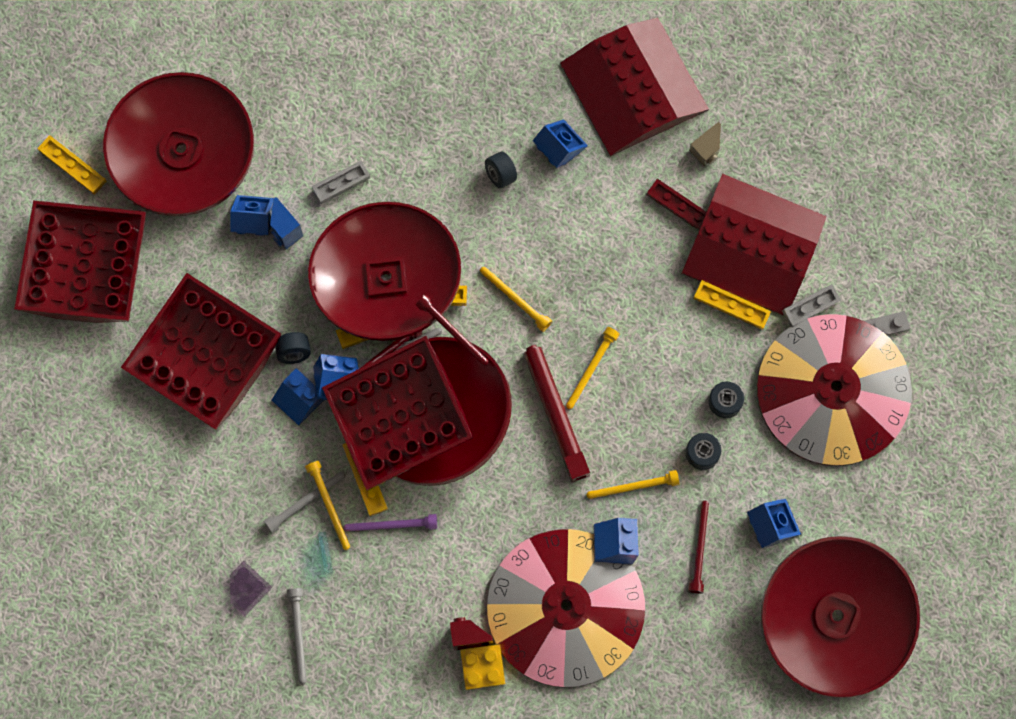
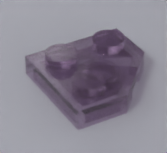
M243 560L230 574V603L246 617L273 587Z

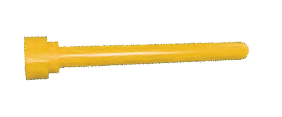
M486 267L480 268L481 274L536 321L535 324H537V328L540 331L544 332L552 324L553 321L548 316L538 314Z
M606 327L603 332L604 340L566 404L568 409L574 407L610 343L618 339L620 333L615 329Z
M320 461L312 462L305 466L307 474L310 473V476H313L342 548L348 550L350 544L320 474L322 472Z
M673 470L663 477L589 491L586 496L588 499L662 484L677 486L680 485L677 470Z

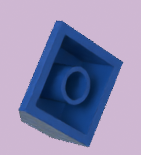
M564 119L545 125L532 140L537 149L543 152L549 159V162L556 168L566 165L588 147Z
M237 195L230 211V232L238 234L251 233L258 236L268 235L271 228L274 198Z
M275 197L273 199L270 223L272 228L271 234L274 237L275 243L287 250L304 235L298 221L281 201Z
M320 354L313 366L317 399L327 400L322 387L358 370L357 358Z
M297 368L281 383L271 399L298 426L324 401L317 399L315 385Z
M786 499L763 503L747 512L749 522L753 526L761 548L773 546L801 535Z
M614 518L593 525L595 562L633 564L639 556L637 519Z

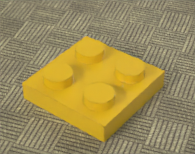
M500 644L460 650L466 690L506 684Z

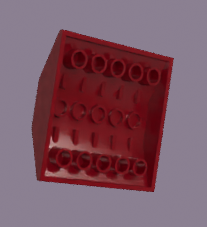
M658 17L618 28L591 41L560 62L610 157L709 110Z
M722 173L681 274L700 282L703 280L751 303L784 316L782 310L791 306L795 300L818 244L827 216Z
M33 200L14 309L60 320L89 323L129 322L146 212Z
M186 273L121 368L217 430L254 384L282 334Z
M427 336L322 387L367 491L473 439L460 402Z

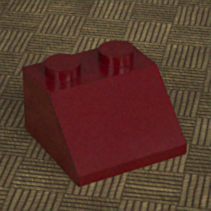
M460 617L453 619L454 622H450L454 651L493 645L492 636L471 620Z

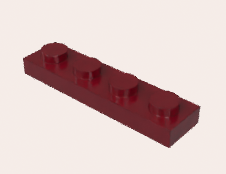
M657 178L646 195L699 231L706 211Z

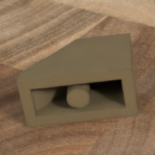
M719 122L690 144L689 151L703 166L707 163L712 164L718 159L721 124Z

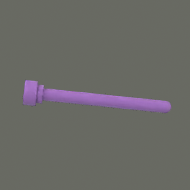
M428 514L424 519L345 524L343 529L346 532L425 526L429 530L437 529V515Z

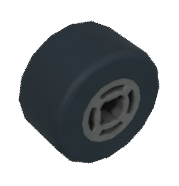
M501 151L486 158V173L497 188H503L516 181V167L505 152Z
M290 332L283 334L275 346L277 359L281 363H300L311 355L309 339L304 333Z
M730 381L720 382L715 385L708 399L711 411L721 418H731L737 415L742 409L745 400L742 389L736 383Z
M699 433L693 436L685 450L689 464L700 470L714 467L719 461L722 452L718 439L708 433Z

